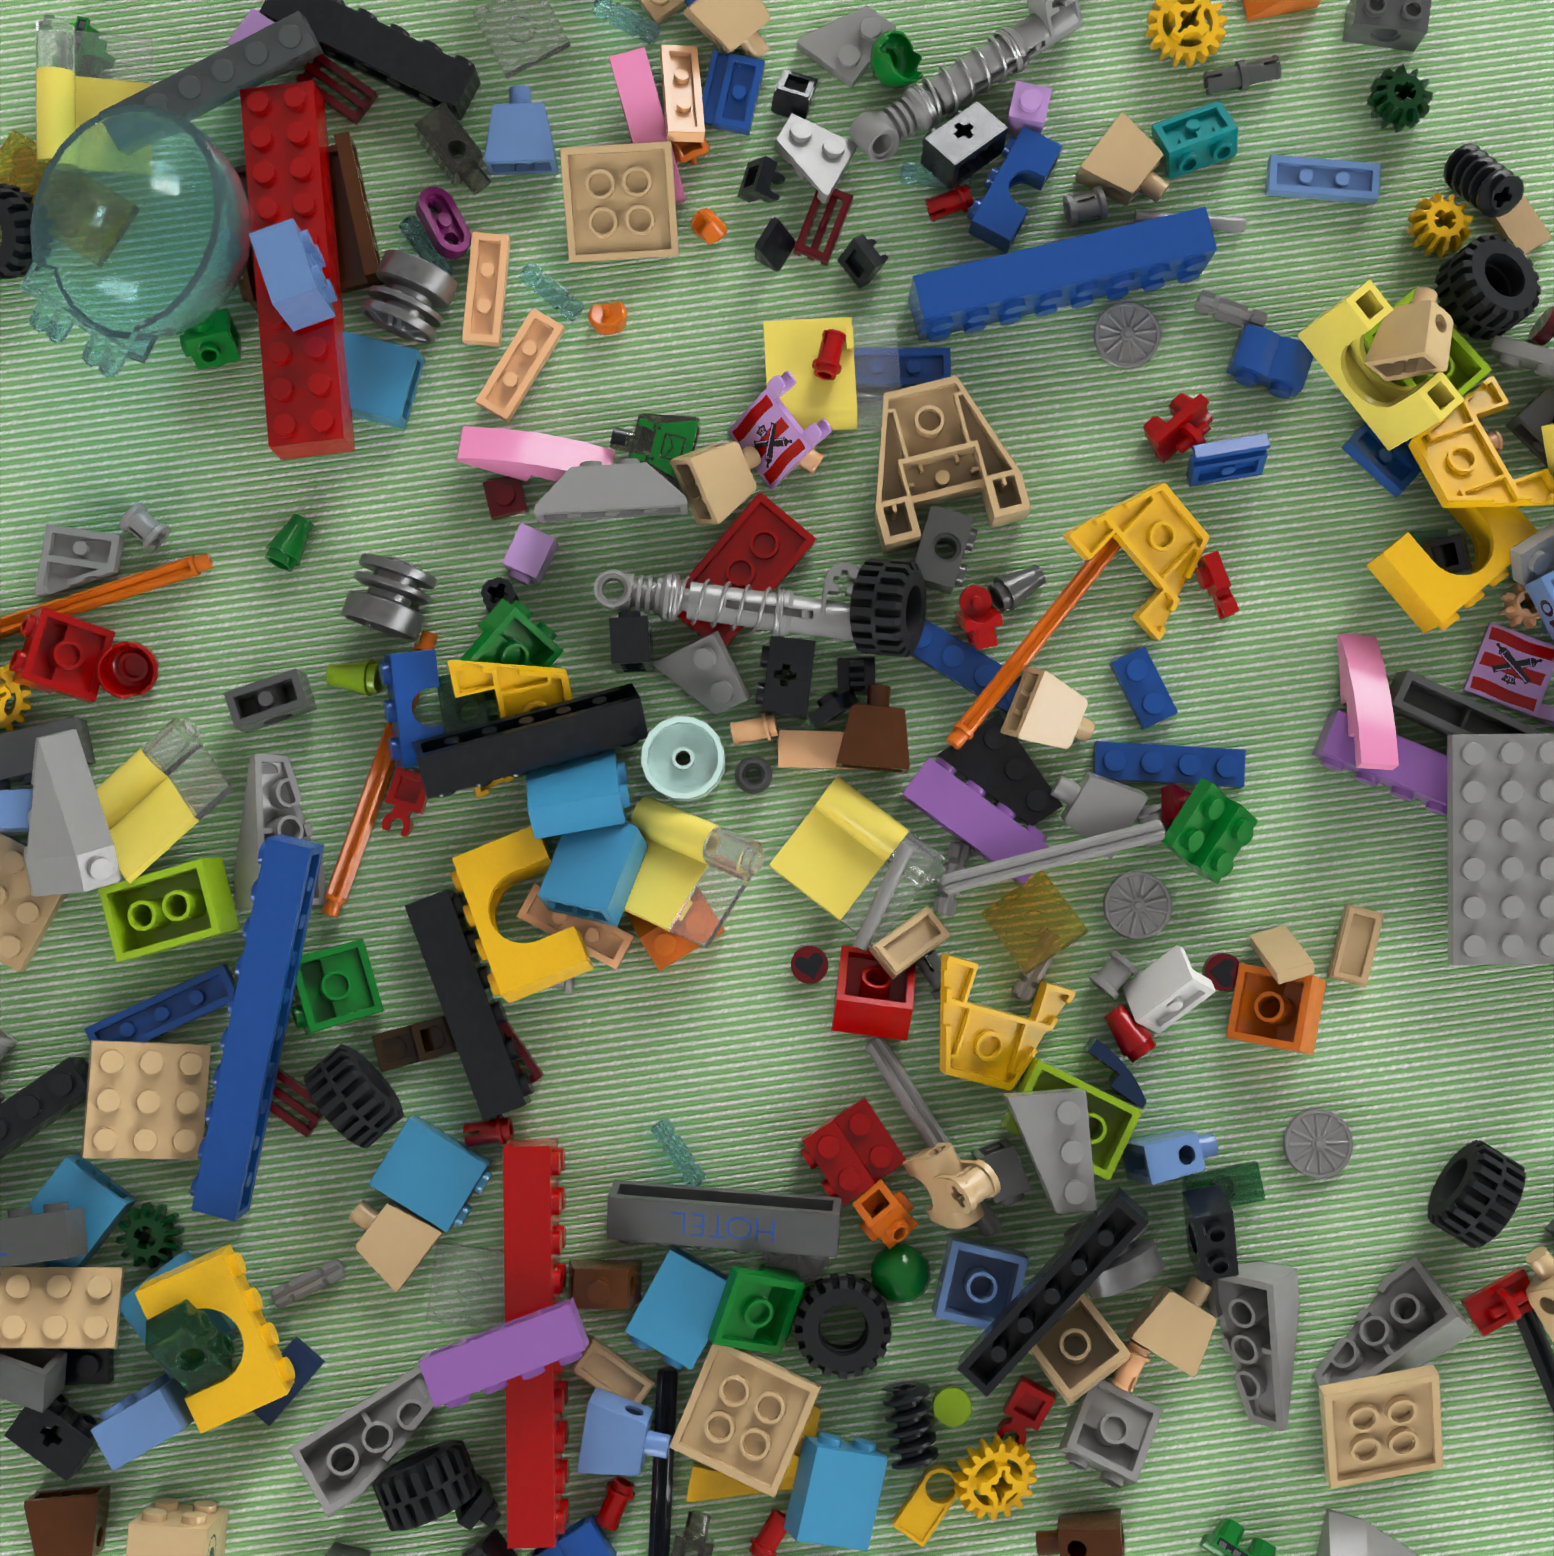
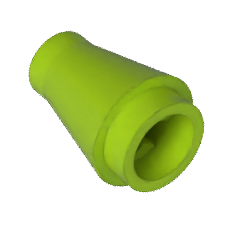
M373 659L329 664L326 670V682L329 686H337L366 696L381 693L384 687L380 681L379 663H376Z

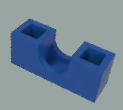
M1026 126L1022 127L1018 137L1011 135L1001 154L1006 159L1000 169L995 166L993 167L985 182L984 187L989 189L983 200L976 198L968 213L967 218L972 220L968 233L1007 253L1028 212L1027 208L1019 205L1011 198L1009 189L1017 184H1028L1041 191L1059 158L1063 146Z
M435 649L383 654L384 662L379 663L380 681L382 685H387L389 700H384L383 703L384 716L387 723H392L393 738H388L389 756L391 760H396L397 767L418 766L411 742L445 733L443 724L423 725L416 720L412 712V702L418 692L427 688L440 687Z

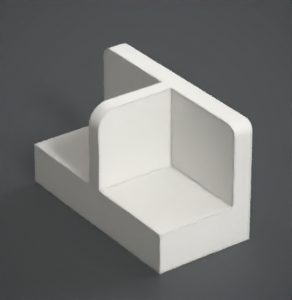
M1178 945L1123 986V992L1135 1022L1158 1034L1216 992L1211 979L1192 969L1184 949Z

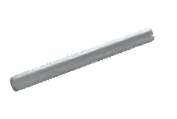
M1154 820L943 874L941 876V883L945 894H952L1160 841L1165 838V830L1160 820Z
M876 1037L868 1042L865 1046L867 1052L926 1146L933 1147L939 1142L950 1143L885 1038ZM984 1199L980 1203L985 1211V1215L975 1224L981 1234L988 1237L1001 1228V1223L986 1199Z

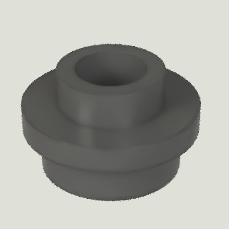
M755 756L747 757L738 764L735 770V780L739 788L744 792L758 794L769 787L772 781V770L764 759ZM750 769L759 770L761 773L760 780L750 782L746 777L747 772Z

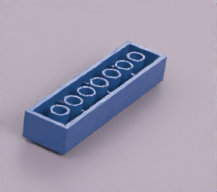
M1205 206L914 275L908 301L918 340L928 339L929 342H939L949 338L950 333L964 330L965 334L977 333L984 330L986 325L1000 322V325L1014 324L1022 319L1021 316L1035 313L1036 317H1044L1055 313L1058 310L1057 308L1071 305L1074 309L1082 308L1093 303V299L1107 296L1108 300H1115L1128 295L1129 291L1142 288L1144 292L1153 291L1165 285L1164 282L1177 279L1179 283L1191 282L1200 277V274H1202L1216 252L1217 247Z

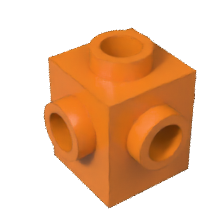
M881 1179L852 1203V1206L864 1220L859 1226L873 1242L880 1239L889 1249L904 1240L919 1225L910 1214V1211L915 1207L901 1190L894 1194Z

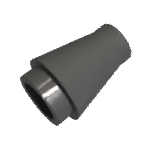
M1034 564L1026 569L994 578L993 584L988 586V591L997 609L1002 612L1007 609L1013 611L1038 587L1045 584L1046 579L1039 566Z

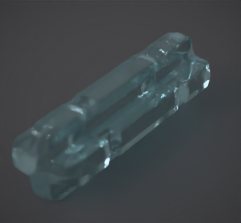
M595 0L592 7L595 16L604 21L610 19V24L633 36L639 34L640 39L648 44L656 42L661 31L658 23L649 18L646 21L643 20V15L620 3L613 4V0Z
M903 162L900 173L901 183L915 185L916 181L920 182V186L949 189L924 166L917 167L915 162ZM972 175L959 184L960 187L967 184L970 189Z
M410 215L402 220L399 228L407 240H410L409 242L420 258L452 276L454 274L452 266L446 258H443L435 250L418 219L414 215Z
M529 262L524 266L519 275L520 281L529 288L535 287L533 291L555 310L560 308V314L567 320L574 321L580 316L584 308L582 302L574 296L570 298L568 296L570 293L548 274L543 276V270L535 263Z
M662 1119L651 1128L652 1134L658 1142L661 1141L663 1143L662 1149L676 1170L683 1173L682 1179L686 1185H700L706 1179L705 1173L699 1165H695V1158L681 1137L675 1135V1128L669 1119Z

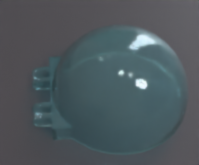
M127 104L103 111L81 124L60 145L44 171L34 198L30 225L33 262L20 286L22 290L38 299L33 315L29 320L30 325L39 333L47 332L46 336L55 344L66 340L65 338L74 324L91 334L85 350H83L82 359L90 367L99 366L98 370L102 375L109 378L115 377L116 374L118 375V372L121 371L120 368L123 367L127 358L145 364L157 339L179 335L210 318L227 302L241 280L249 258L251 245L249 233H252L250 206L241 179L222 149L187 119L155 105Z

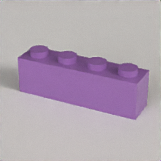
M1337 710L1328 714L1312 753L1313 756L1322 759L1321 765L1338 772H1342L1343 768L1356 773L1355 779L1364 784L1377 787L1378 783L1391 788L1390 794L1399 799L1412 801L1415 798L1426 803V810L1441 816H1447L1446 755L1396 734L1399 760L1397 768L1394 770L1356 768L1354 737H1348L1347 713Z
M929 757L900 795L962 843L970 846L974 852L989 863L1049 847L1044 843L1047 837L1031 825H1028L1025 829L1014 820L1017 815L1011 809L1000 802L994 806L984 798L986 795L984 789L971 780H968L966 784L954 776L956 769L940 757L936 761ZM1031 874L1011 879L1017 884L1023 885Z
M572 1297L424 1354L418 1363L434 1408L446 1404L448 1409L470 1401L469 1395L484 1389L485 1394H491L507 1387V1380L521 1375L523 1380L536 1377L545 1372L544 1366L559 1360L560 1366L575 1362L583 1357L582 1351L586 1350L589 1340Z

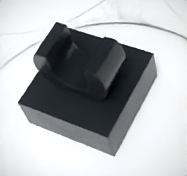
M767 156L748 162L737 197L749 203L759 199L767 203L779 200L780 196L773 193L770 189L771 182L778 185L785 181V177L781 173L775 172L778 162Z
M864 234L853 238L837 260L859 289L871 282L888 259L886 254L880 256L875 250L874 246L877 242L874 239L868 240Z
M875 657L837 658L838 695L852 689L856 697L867 696L868 685L875 684Z
M478 1474L481 1488L469 1501L455 1509L458 1524L470 1531L479 1520L492 1528L501 1517V1513L496 1510L499 1505L494 1501L489 1481Z

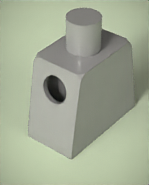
M1088 771L1079 785L1061 775L1050 792V795L1067 804L1061 814V818L1083 838L1131 827L1148 799L1147 795L1139 789ZM1116 852L1105 854V856L1112 859Z

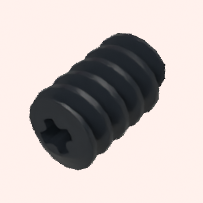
M1469 143L1460 146L1449 156L1445 164L1443 173L1445 183L1485 216L1490 218L1503 216L1515 208L1522 199L1524 185L1520 177L1515 176L1511 170L1498 163L1494 157L1489 156L1478 145Z
M912 1381L885 1386L882 1390L892 1392L893 1396L884 1400L883 1406L895 1408V1412L885 1416V1421L897 1424V1428L888 1431L887 1436L899 1439V1443L889 1447L890 1453L901 1455V1459L891 1463L892 1469L910 1470L927 1466L939 1456L938 1448L932 1445L937 1440L936 1433L929 1430L934 1425V1418L926 1414L932 1409L931 1401L925 1399L930 1394L929 1386L925 1383Z

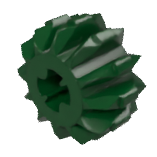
M1404 64L1399 66L1395 72L1388 68L1381 74L1380 79L1378 78L1372 83L1370 87L1372 93L1368 97L1366 105L1374 107L1371 112V119L1378 117L1383 119L1381 129L1386 128L1390 123L1393 124L1396 133L1401 131L1405 125L1411 129L1418 124L1419 119L1424 118L1429 112L1430 106L1428 104L1433 98V92L1425 90L1429 85V79L1419 80L1417 78L1418 68L1410 74H1407Z
M146 1202L142 1204L141 1210L136 1207L128 1210L129 1220H122L118 1224V1227L126 1234L117 1237L115 1241L118 1244L126 1243L128 1247L123 1250L121 1257L126 1258L134 1254L133 1266L140 1267L146 1261L150 1269L158 1267L160 1260L164 1263L172 1260L173 1253L171 1250L177 1251L183 1245L180 1240L174 1237L184 1233L185 1230L184 1227H174L173 1222L179 1218V1214L175 1212L166 1216L167 1204L164 1203L154 1208L151 1202ZM146 1229H152L151 1236L156 1238L155 1241L149 1242L150 1235L145 1232Z

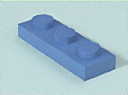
M1270 155L1267 162L1265 195L1375 204L1379 199L1381 164Z

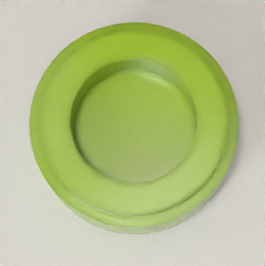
M946 1385L935 1393L932 1400V1408L940 1423L949 1427H956L963 1424L969 1418L971 1401L968 1394L961 1387Z

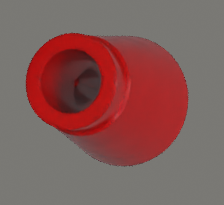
M1122 1004L1104 1016L1123 1058L1127 1056L1133 1063L1157 1046L1152 1039L1154 1035L1146 1027L1135 1022L1133 1015Z

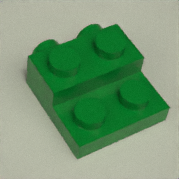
M502 598L478 626L484 632L460 660L550 667L564 650L553 641L557 634L541 621L535 625L529 620L533 613L517 599L511 604Z
M1201 778L1161 842L1195 873L1218 884L1222 877L1231 873L1233 860L1241 847L1247 845L1252 840L1253 828L1258 820L1241 804L1230 800L1213 782Z
M363 938L301 956L294 991L297 1006L291 1007L296 1028H304L306 1035L384 1011Z
M760 1265L759 1270L732 1266L707 1338L714 1345L780 1355L785 1341L790 1337L791 1323L796 1309L804 1297L805 1283L793 1270Z

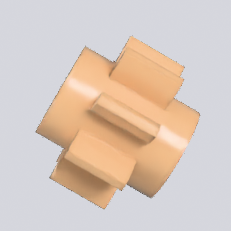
M1517 583L1512 586L1513 593L1507 592L1500 596L1501 600L1505 603L1504 609L1499 612V615H1506L1511 620V628L1523 621L1524 626L1530 629L1536 626L1535 618H1542L1528 592L1525 590L1524 585ZM1526 602L1528 608L1522 609L1520 603Z

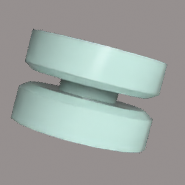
M676 716L661 721L649 732L642 746L641 765L646 779L660 795L674 802H693L707 797L718 787L725 772V753L719 736L707 723L694 717ZM680 752H687L691 758L687 765L681 766L676 762V759H680Z

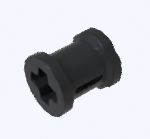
M497 577L488 580L482 587L481 595L489 613L505 595L507 597L506 600L511 604L516 599L519 601V598L513 591L511 582L505 578ZM498 598L499 600L495 604L494 599Z

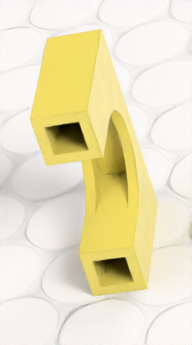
M1368 280L1321 314L1298 333L1297 336L1385 448L1390 451L1441 422L1464 399L1443 372L1435 373L1421 383L1407 387L1390 381L1386 382L1364 363L1367 355L1364 346L1365 333L1394 310L1373 282Z

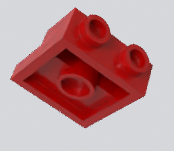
M45 607L35 610L33 615L27 614L20 629V635L26 637L22 651L17 649L10 661L9 670L15 672L13 682L49 694L56 692L83 702L94 703L100 687L96 677L97 662L105 650L112 646L115 632Z
M865 1096L804 1136L802 1142L806 1147L800 1150L810 1168L813 1170L819 1166L825 1175L826 1180L821 1182L828 1196L842 1198L844 1206L870 1189L877 1181L903 1165V1162L906 1160Z

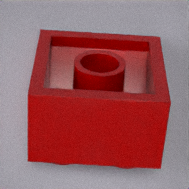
M842 945L831 1031L907 1041L913 1012L916 964L892 980L869 949L866 951L858 947Z

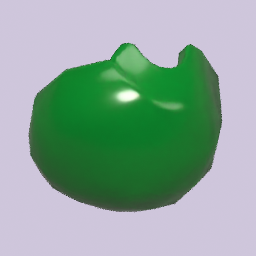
M889 30L874 41L870 53L871 68L873 74L882 84L897 89L911 85L923 77L922 72H917L922 56L913 51L911 41L903 32Z
M896 1244L891 1249L888 1247L877 1253L871 1265V1277L874 1287L884 1298L892 1302H913L925 1293L931 1280L930 1266L927 1258L916 1248L907 1244Z

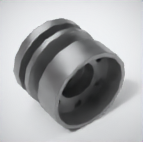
M389 249L385 251L376 275L388 287L371 286L368 294L372 299L364 300L361 307L362 313L380 327L396 336L425 344L434 343L437 332L433 327L441 326L443 319L431 307L439 309L449 308L458 287L457 281L451 275L424 259L399 250Z
M361 554L358 563L373 571V574L361 571L355 572L354 578L368 586L367 592L348 591L341 615L351 621L393 636L413 641L417 640L425 617L410 608L412 602L420 604L430 603L431 597L416 588L435 589L437 579L423 572L416 565L395 557Z
M1092 1213L1064 1233L1066 1242ZM1147 1225L1090 1285L1088 1291L1091 1298H1103L1122 1293L1150 1280L1164 1269V1262L1154 1240L1135 1242L1137 1238L1147 1231Z

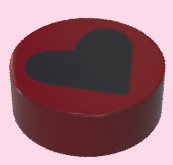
M1554 307L1548 308L1539 317L1529 333V339L1540 346L1545 345L1554 337Z
M802 947L792 956V973L796 979L803 983L813 984L819 982L827 973L828 959L825 953L817 947Z
M1214 954L1205 961L1202 975L1211 979L1215 990H1232L1235 988L1240 962L1230 954Z

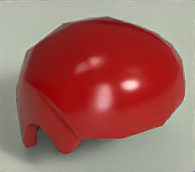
M123 641L105 650L97 662L96 677L103 690L116 698L126 699L140 696L148 692L158 678L159 662L150 648L136 641Z

